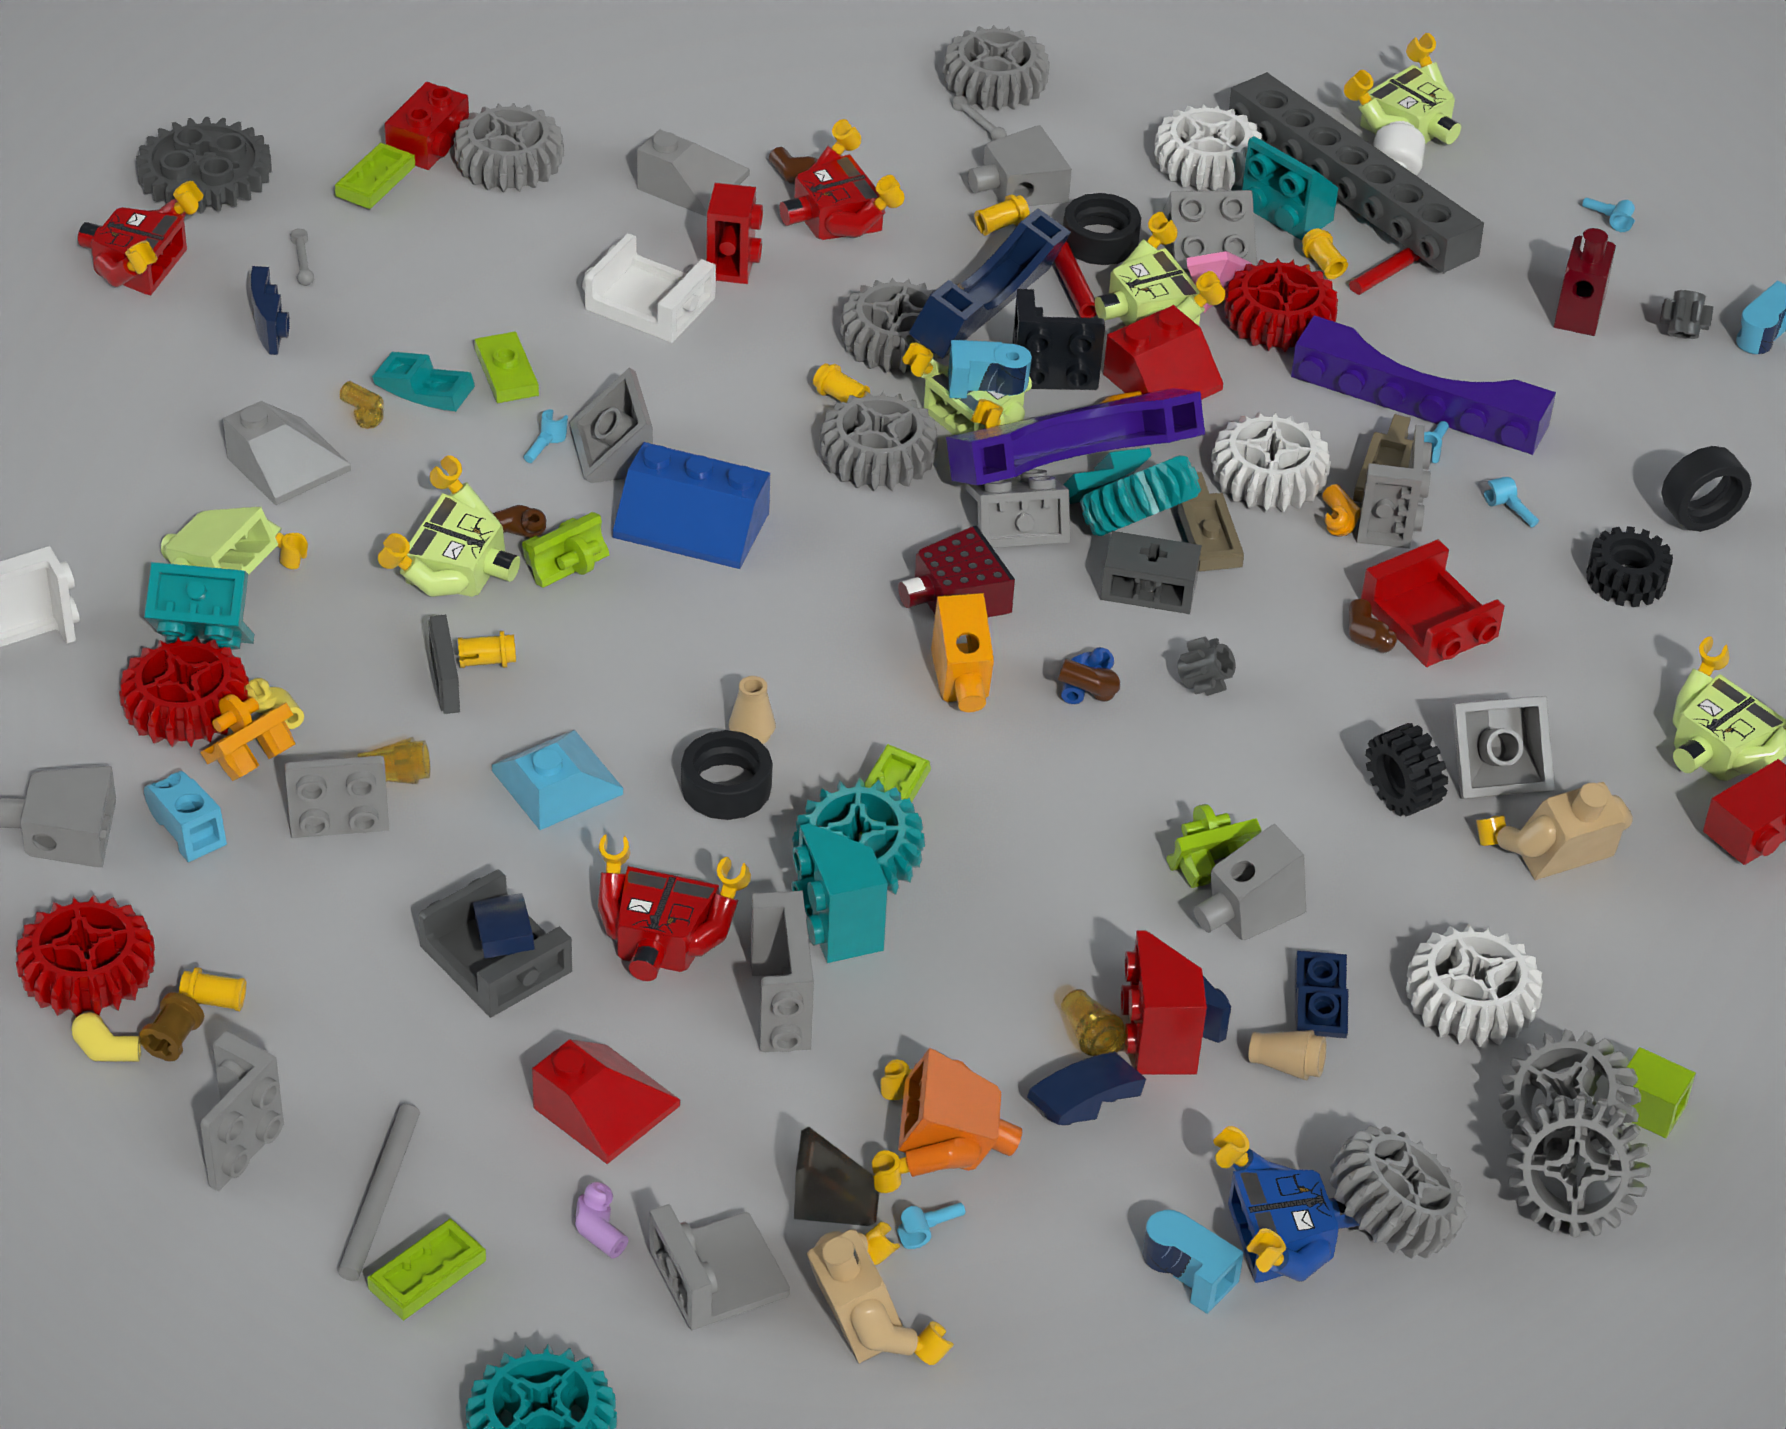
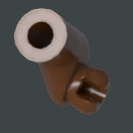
M784 147L773 149L769 155L771 164L787 182L794 185L797 175L808 170L817 160L815 157L810 156L792 157Z
M515 505L493 513L503 526V533L508 532L532 538L543 534L546 529V516L541 510Z
M1355 599L1349 604L1350 638L1356 644L1368 649H1377L1381 653L1391 651L1397 642L1396 633L1389 629V626L1383 621L1372 618L1371 604L1364 599Z
M1067 658L1064 660L1057 679L1058 681L1088 691L1097 700L1103 702L1113 699L1120 690V679L1113 670L1089 667Z

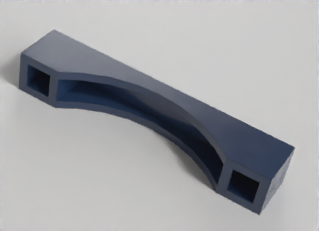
M1037 208L1019 223L997 251L970 277L959 284H954L948 280L930 294L908 334L918 340L921 345L928 348L932 353L937 354L942 359L950 353L951 340H966L1014 300L1017 289H1027L1051 268L1071 231Z

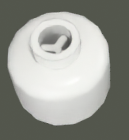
M1405 121L1391 122L1377 131L1373 140V146L1417 176L1423 167L1426 145L1423 134L1414 125Z

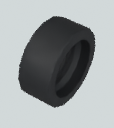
M1093 193L1085 194L1070 202L1065 208L1063 226L1071 231L1067 243L1076 259L1089 264L1110 265L1125 261L1138 246L1142 217L1138 208L1127 199L1114 194ZM1099 224L1111 226L1120 231L1098 233L1083 227Z
M1709 446L1697 449L1686 455L1672 467L1663 482L1661 495L1665 506L1679 524L1687 530L1701 532L1718 527L1729 521L1739 512L1749 498L1752 482L1749 473L1733 453L1725 447ZM1722 477L1718 485L1708 494L1697 500L1690 501L1696 491L1704 484L1715 478Z
M729 730L710 732L695 739L684 750L681 762V789L685 801L695 811L715 819L732 820L745 818L759 811L769 800L772 788L773 762L769 750L758 739L743 732ZM733 765L750 771L754 776L741 784L720 785L703 779L700 774L713 766Z

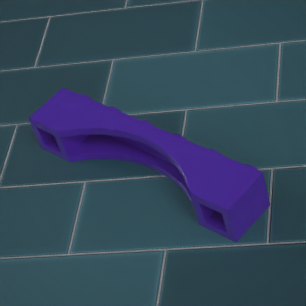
M1315 315L1296 343L1291 373L1293 378L1435 424L1445 421L1451 429L1531 455L1534 454L1549 427L1556 395L1554 391L1516 379L1497 382H1468L1425 374L1401 365L1381 354L1367 343L1354 328Z
M1171 388L946 437L952 481L971 485H982L1017 477L1036 467L1076 456L1120 448L1170 443L1205 435L1200 391Z

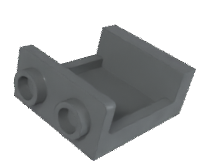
M499 869L482 878L473 880L468 886L448 897L431 903L418 915L420 947L490 1018L572 972V938L560 926L546 933L530 916L534 950L484 958L473 902L508 895L506 875Z

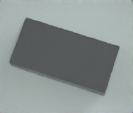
M447 615L430 616V620H428L429 646L440 709L444 714L459 713V680Z

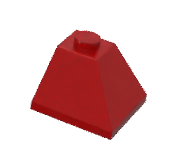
M569 1039L532 1068L533 1108L606 1164L610 1163L680 1107V1099L605 1044Z

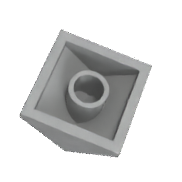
M630 367L569 422L584 477L591 483L626 479L628 469L643 442L653 444L651 420L636 371Z

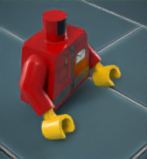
M841 119L832 128V134L837 140L832 147L828 145L808 170L797 175L795 178L794 199L782 201L779 205L780 215L786 226L805 222L815 237L821 240L840 237L857 238L863 234L882 231L883 215L886 213L884 209L887 206L889 208H897L903 204L905 199L904 192L893 175L882 177L875 187L850 154L842 156L845 150L852 151L860 146L861 135L856 127H852L846 119Z
M187 181L181 184L173 193L175 199L159 210L146 211L121 207L113 212L103 226L84 222L78 233V244L81 247L92 249L95 272L102 276L111 286L119 287L124 285L151 296L187 250L184 217L186 214H194L199 207L198 202L204 196L194 181Z
M605 834L599 843L601 856L606 862V872H601L598 912L607 935L618 941V956L622 960L630 961L629 972L632 976L642 981H652L657 978L660 968L678 972L685 971L689 968L695 957L703 956L727 938L739 901L734 898L736 891L743 890L751 880L750 870L745 863L742 864L740 874L736 878L727 879L732 861L729 857H724L720 860L716 870L717 876L723 883L720 893L719 885L630 866L627 867L626 874L621 873V865L629 859V842L626 836H624V847L621 853L611 855L606 852L608 837Z

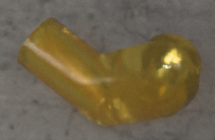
M347 381L342 386L340 399L356 407L354 409V417L357 424L365 429H373L380 425L384 419L383 398L352 381Z

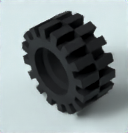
M1627 526L1626 532H1622L1620 527H1614L1611 534L1605 530L1600 533L1599 538H1595L1586 571L1588 584L1592 583L1591 589L1595 594L1603 591L1602 599L1609 602L1612 597L1617 598L1616 605L1624 606L1625 601H1631V607H1639L1641 600L1646 605L1652 604L1654 597L1659 600L1663 596L1673 562V554H1670L1671 549L1668 544L1661 546L1663 539L1658 535L1652 539L1649 538L1650 531L1642 529L1641 534L1634 533L1635 527ZM1623 565H1630V566H1633V567H1636V568H1629V567H1625V566H1623Z
M1413 723L1401 725L1373 737L1368 742L1370 748L1366 749L1365 754L1371 760L1366 763L1367 771L1373 772L1374 777L1370 778L1372 786L1377 785L1379 788L1377 796L1380 800L1387 799L1386 807L1390 811L1395 809L1396 815H1405V817L1443 801L1442 797L1446 796L1448 791L1444 787L1448 784V776L1442 774V771L1446 769L1444 761L1438 760L1437 755L1441 753L1438 746L1432 747L1430 744L1433 738L1428 733L1423 735V728L1418 725L1413 727Z

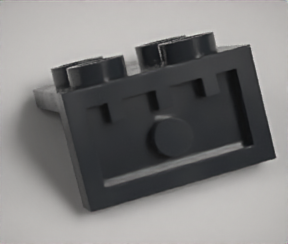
M1017 289L1012 344L1023 346L1031 353L1032 359L1029 375L1032 381L1031 389L1097 390L1099 388L1105 320L1102 318L1043 317V307H1035L1034 289Z

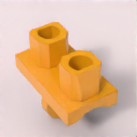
M229 694L219 701L221 716L214 719L212 723L218 732L230 728L233 733L200 753L207 764L218 760L223 770L234 781L260 766L247 745L251 740L255 738L258 740L268 759L277 756L296 744L289 727L284 721L294 714L286 702L252 721L251 714L259 710L258 702L253 697L242 702L237 696Z

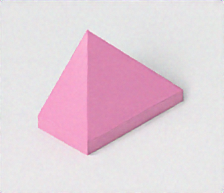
M1227 251L1186 258L1187 267L1195 285L1197 279L1203 273L1213 271L1225 289V294L1229 281L1234 278L1235 271H1244L1246 264H1252ZM1206 303V304L1204 305V308H1205L1204 313H1205L1208 309H1210L1213 305H1209V304Z

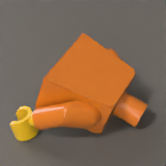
M929 1048L913 1069H909V1065L899 1059L891 1060L884 1069L885 1076L880 1080L881 1094L888 1100L903 1099L898 1150L906 1153V1157L899 1158L896 1153L889 1150L880 1151L874 1156L872 1171L875 1174L873 1180L876 1191L890 1193L897 1190L901 1185V1174L910 1172L911 1176L915 1177L946 1169L960 1168L969 1171L976 1169L991 1149L1011 1156L1018 1148L1022 1137V1128L1000 1119L1002 1092L997 1085L974 1073L962 1061L952 1060L938 1051Z

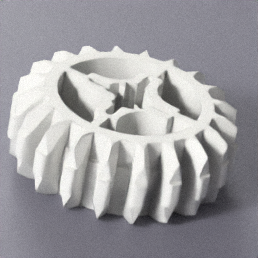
M1204 104L1197 109L1187 106L1184 112L1174 110L1172 116L1164 117L1162 125L1158 127V133L1155 135L1154 151L1156 163L1160 164V172L1169 174L1170 181L1180 180L1183 187L1192 185L1197 187L1198 191L1202 188H1210L1212 191H1216L1217 188H1224L1230 191L1233 184L1243 186L1248 140L1253 136L1261 139L1262 134L1257 131V124L1248 122L1246 115H1235L1234 109L1225 111L1221 110L1219 105L1215 108H1207Z
M1257 412L1253 419L1242 415L1238 423L1228 422L1227 428L1219 431L1211 457L1214 481L1220 483L1221 492L1231 493L1233 502L1247 501L1248 509L1258 505L1263 506L1266 512L1270 507H1277L1282 512H1285L1288 505L1300 509L1304 501L1314 502L1315 496L1318 493H1322L1323 487L1326 485L1331 465L1328 443L1321 440L1319 431H1310L1308 422L1295 423L1293 416L1287 419L1279 418L1276 412L1272 417H1264L1260 412Z
M1468 924L1463 932H1458L1451 926L1448 927L1443 935L1432 932L1427 943H1420L1415 951L1412 962H1409L1406 991L1408 992L1407 998L1412 1000L1413 1013L1422 1015L1424 1027L1438 1026L1440 1038L1453 1034L1457 1036L1459 1045L1467 1038L1474 1039L1478 1046L1481 1047L1486 1039H1491L1498 1045L1502 1043L1506 1035L1517 1039L1523 1028H1529L1530 1023L1534 1020L1536 1010L1540 1008L1543 995L1541 993L1543 980L1541 978L1542 972L1537 970L1536 957L1526 955L1524 944L1511 945L1508 933L1497 937L1491 934L1489 926L1484 932H1476Z

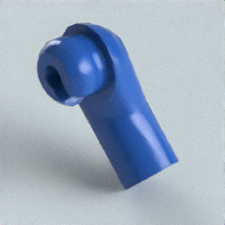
M1097 647L1092 652H1086L1071 659L1089 667L1111 669L1114 665L1112 653L1103 647ZM1063 682L1062 699L1069 704L1081 703L1084 700L1085 690Z

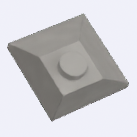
M661 129L637 149V189L703 216H707L715 183L740 185L750 175L749 168Z
M260 401L223 418L227 458L275 505L351 471L350 463L303 418Z
M1547 696L1453 704L1461 799L1555 790Z

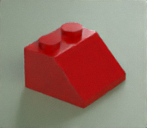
M1174 305L1107 334L1103 375L1124 393L1140 391L1143 395L1177 388L1200 391L1202 400L1223 390V380L1201 327Z

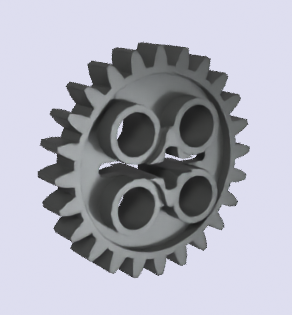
M205 117L202 123L196 124L192 118H188L187 125L183 127L176 122H172L171 131L159 128L158 137L148 136L146 138L147 145H141L139 147L140 155L136 156L139 184H143L145 194L153 193L155 202L166 198L167 204L175 199L173 193L181 184L187 181H194L204 195L202 200L198 202L200 213H203L209 205H212L217 211H221V204L226 202L233 207H237V198L250 201L251 191L262 192V183H269V173L272 172L269 144H264V136H255L253 127L242 130L241 122L239 121L228 126L226 125V118H221L216 124L211 123L209 117Z

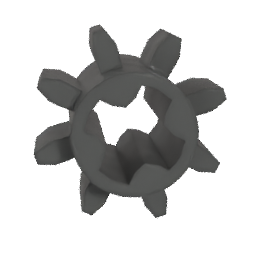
M1677 290L1674 291L1673 300L1664 299L1660 323L1669 324L1667 333L1678 338L1697 339L1699 338L1700 329L1709 330L1714 307L1704 305L1706 296L1695 291Z
M1205 636L1188 641L1187 648L1189 652L1180 655L1177 665L1178 674L1183 684L1188 688H1194L1195 694L1205 692L1207 696L1227 690L1224 680L1232 678L1236 669L1235 658L1231 649L1225 644H1219L1218 638L1208 640Z

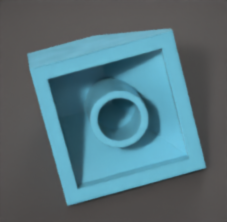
M575 730L492 764V772L539 830L623 795L621 784Z

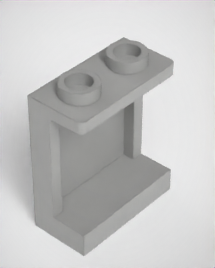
M803 891L752 893L750 954L752 976L782 975L768 976L761 979L760 1050L762 1052L811 1050L814 979Z

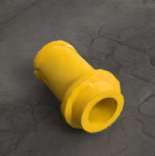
M1010 194L1001 203L975 211L974 219L980 233L986 236L1011 224L1018 226L1022 220L1030 215V211L1023 196Z
M1319 228L1312 229L1305 234L1302 239V252L1305 256L1314 259L1328 279H1335L1344 274L1347 270L1348 262L1333 245L1331 234Z
M824 363L821 365L813 378V385L817 387L819 394L823 396L829 394L844 403H847L849 395L862 398L866 391L870 394V387L864 386L842 373L841 367L835 363L831 365Z
M500 631V636L458 638L460 668L501 663L503 668H507V663L516 662L514 634L505 635V631Z
M195 967L193 972H183L179 993L190 997L198 1004L241 1011L245 1000L247 982L244 978L236 979L204 974L201 968Z

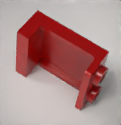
M1439 539L1367 568L1361 599L1367 600L1371 604L1372 614L1378 620L1386 623L1389 629L1396 633L1397 639L1425 667L1443 660L1452 659L1461 652L1480 644H1487L1498 637L1505 607L1499 599L1482 605L1446 571L1449 549Z

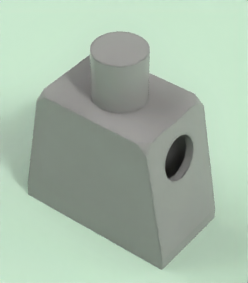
M1041 125L988 142L985 146L984 166L969 169L968 181L974 193L992 189L1000 202L1005 201L1006 196L1013 194L1015 196H1023L1028 206L1069 202L1072 168Z
M112 766L35 772L30 776L25 799L0 798V828H21L25 853L31 857L92 867H103L116 805Z
M1273 824L1213 867L1211 870L1212 897L1193 908L1199 925L1206 932L1210 933L1226 924L1242 940H1248L1294 919L1306 912L1304 854L1276 824Z

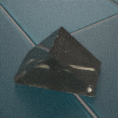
M810 1127L801 1130L795 1178L794 1219L870 1226L876 1223L880 1192L874 1188V1175Z

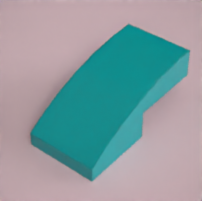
M391 352L372 376L374 384L396 396L427 407L455 412L475 387L471 372L433 369L430 356L427 354Z
M1150 447L1109 452L1094 467V471L1073 474L1063 484L1069 489V504L1079 503L1085 494L1132 475L1152 456Z

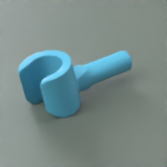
M1588 197L1583 200V207L1610 216V225L1616 231L1627 232L1635 222L1631 217L1635 206L1629 200L1619 201L1616 206Z
M548 409L542 413L541 432L536 442L524 455L526 462L533 463L549 443L565 441L567 436V415L563 419L556 421L553 420V410Z
M1445 421L1439 422L1434 432H1424V442L1432 443V463L1440 461L1442 438L1449 428L1448 423Z
M1501 477L1488 481L1492 489L1486 490L1484 497L1489 506L1493 507L1506 503L1531 528L1538 524L1539 519L1517 497V487L1511 477Z
M957 1203L924 1213L917 1206L906 1208L901 1215L902 1224L897 1229L903 1247L906 1249H916L927 1244L931 1239L930 1228L936 1226V1224L965 1215L964 1205Z

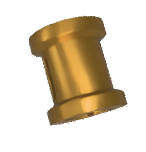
M172 992L165 995L161 1000V1011L153 1023L145 1025L139 1033L140 1043L144 1049L152 1056L165 1061H175L180 1057L183 1052L182 1043L191 1030H196L201 1026L205 1017L203 1010L193 999L184 994Z

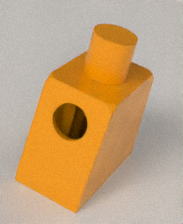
M984 593L937 597L931 653L942 700L946 702L957 701L959 709L963 712H976L984 708L990 691L994 659ZM966 635L967 643L956 644L960 636Z

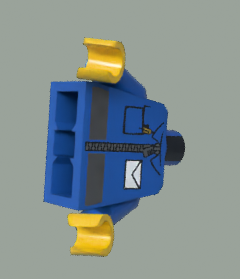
M1234 1126L1226 1127L1213 1139L1215 1146L1221 1148L1215 1155L1217 1164L1221 1168H1230L1233 1165L1234 1170H1236L1233 1171L1228 1206L1255 1283L1281 1276H1286L1298 1282L1305 1281L1334 1257L1339 1229L1359 1226L1353 1217L1344 1214L1345 1204L1337 1201L1335 1198H1328L1318 1172L1314 1170H1296L1267 1161L1249 1148L1250 1144L1246 1135Z

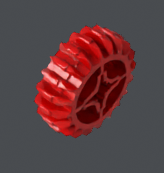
M1278 258L1273 263L1260 259L1257 266L1246 264L1244 271H1235L1234 278L1229 281L1225 294V318L1229 320L1230 329L1238 331L1240 339L1251 338L1252 346L1259 344L1267 345L1268 351L1273 347H1279L1286 353L1289 347L1296 346L1297 341L1314 315L1336 322L1338 312L1337 291L1333 290L1331 280L1324 279L1322 271L1312 272L1309 264L1303 266L1295 265L1294 259L1289 263H1283Z
M178 636L174 643L166 644L159 640L156 649L142 648L140 657L130 658L128 669L122 671L121 691H119L120 703L124 708V716L128 720V724L134 725L139 736L149 734L153 743L167 739L171 747H174L179 741H187L192 747L194 741L198 739H204L211 743L214 733L228 734L229 728L218 732L212 723L214 719L221 716L219 701L229 694L237 696L242 702L248 700V690H246L245 686L249 684V677L246 676L241 658L235 657L230 647L220 648L216 640L203 644L198 636L192 641L182 642Z
M95 895L88 902H78L73 896L71 903L66 906L53 902L51 913L36 912L34 924L24 925L22 938L17 940L16 954L18 961L16 962V967L24 990L27 991L28 997H35L40 1008L52 1005V1009H54L57 1016L68 1009L72 1010L76 1017L84 1011L91 1010L100 1015L102 1008L108 1006L119 1011L121 999L136 1001L138 989L148 987L149 974L154 972V937L151 935L144 917L136 915L131 905L119 907L114 897L105 903H100Z

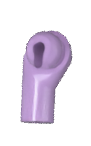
M594 1182L586 1187L585 1194L579 1196L575 1226L580 1235L614 1259L625 1250L628 1244V1237L609 1223L611 1212L609 1204L613 1200L611 1189L605 1184Z

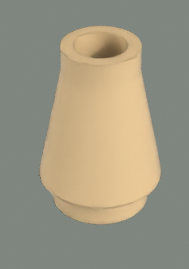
M748 676L739 683V692L729 720L730 731L748 734L764 744L769 740L776 728L767 693V682L758 676Z
M1314 1030L1277 1033L1253 1032L1249 1045V1062L1262 1064L1306 1081L1309 1076L1321 1077L1326 1059V1038L1316 1036Z

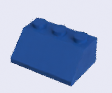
M643 442L627 472L613 528V538L740 569L769 515L770 472Z

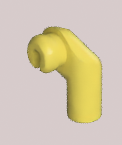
M255 678L245 686L246 690H248V698L253 697L259 704V710L256 712L265 714L287 702L294 714L284 720L289 729L297 728L304 721L303 711L286 690L279 687H269L268 681L263 678Z
M92 1012L81 1014L73 1021L71 1027L73 1039L89 1059L104 1062L140 1061V1036H113L103 1023L102 1018Z

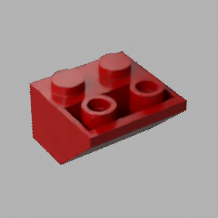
M1137 930L1134 951H1126L1125 980L1130 982V985L1121 986L1120 996L1121 1014L1129 1015L1131 1023L1125 1024V1053L1134 1054L1135 1069L1142 1075H1197L1207 1009L1202 968L1147 930Z

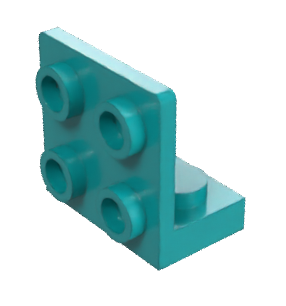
M151 562L144 618L157 630V633L166 636V642L174 643L178 636L182 642L192 641L198 636L199 639L216 640L218 647H230L231 650L240 649L241 643L254 644L255 634L243 621L248 573L244 570Z

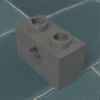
M1112 531L1104 564L1100 600L1190 614L1198 578L1202 545Z

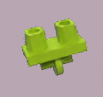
M591 512L579 519L571 518L561 523L558 529L542 537L534 536L523 541L522 549L527 565L532 567L536 585L544 588L575 572L585 575L594 569L595 562L610 555L601 533L602 520L599 514Z
M1208 804L1198 805L1193 811V821L1181 825L1184 837L1176 839L1175 851L1173 854L1167 855L1166 860L1171 871L1182 870L1191 888L1204 886L1211 883V870L1215 866L1214 860L1226 858L1260 834L1262 830L1257 818L1231 824L1228 813L1215 816L1214 811Z

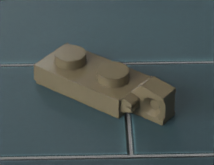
M1394 414L1387 434L1374 432L1354 489L1353 501L1361 503L1363 501L1369 463L1408 468L1413 440L1407 439L1411 421L1410 417Z
M1197 472L1201 491L1197 497L1178 504V512L1189 543L1202 545L1198 571L1243 567L1244 552L1223 493L1209 494L1202 472Z

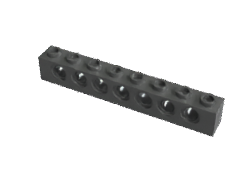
M1268 72L1231 87L1229 110L1234 109L1235 115H1246L1248 122L1257 124V131L1262 134V141L1319 172L1338 187L1337 199L1403 246L1412 249L1416 255L1434 268L1445 273L1480 256L1484 222Z

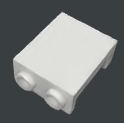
M627 233L616 245H612L609 248L607 254L594 267H590L585 273L582 282V288L585 291V309L673 343L715 299L716 264L701 259L688 273L681 272L639 256L636 252V236Z
M50 546L0 561V647L51 630H58L66 644L76 641L74 623H78L80 619L76 604L69 595V589L75 587L74 578L66 561L60 563Z

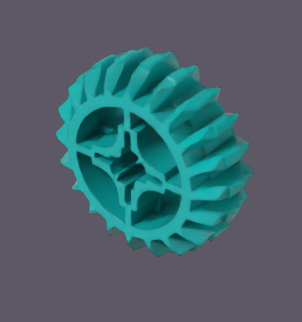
M1179 455L1085 494L1080 500L1084 511L1082 515L1086 524L1090 526L1093 535L1103 536L1197 497L1201 491L1198 483L1199 477L1195 467L1191 466L1188 457Z
M859 777L855 787L846 788V785L839 780L837 792L830 793L822 788L819 794L820 802L807 800L805 806L806 814L797 815V831L794 832L792 837L793 847L799 846L800 825L810 823L871 847L887 880V890L896 895L899 889L898 880L911 883V878L913 877L912 868L920 867L922 862L921 851L925 847L924 833L921 832L923 830L921 817L918 813H915L914 805L910 798L901 799V793L897 787L884 792V785L878 779L871 788H867ZM860 831H862L861 840H859Z
M547 1344L542 1354H532L525 1345L520 1358L515 1359L504 1352L500 1360V1367L486 1365L483 1380H474L471 1398L468 1399L465 1408L466 1420L469 1421L466 1426L467 1429H614L617 1427V1412L614 1411L616 1408V1397L613 1389L608 1387V1379L605 1377L604 1371H594V1365L589 1357L575 1362V1355L572 1353L571 1348H568L559 1356L553 1354L549 1344ZM574 1404L578 1405L585 1414L580 1422L571 1418L570 1408ZM505 1409L512 1414L513 1423L508 1428L498 1419Z

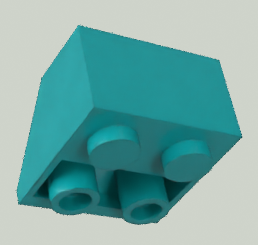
M1253 136L1248 140L1242 190H1252L1253 212L1300 240L1310 230L1322 229L1334 221L1338 187L1319 172L1261 139Z
M810 823L800 825L799 846L793 847V861L798 874V880L792 881L791 887L792 891H803L805 912L807 914V931L812 945H820L827 963L884 951L888 883L873 849Z

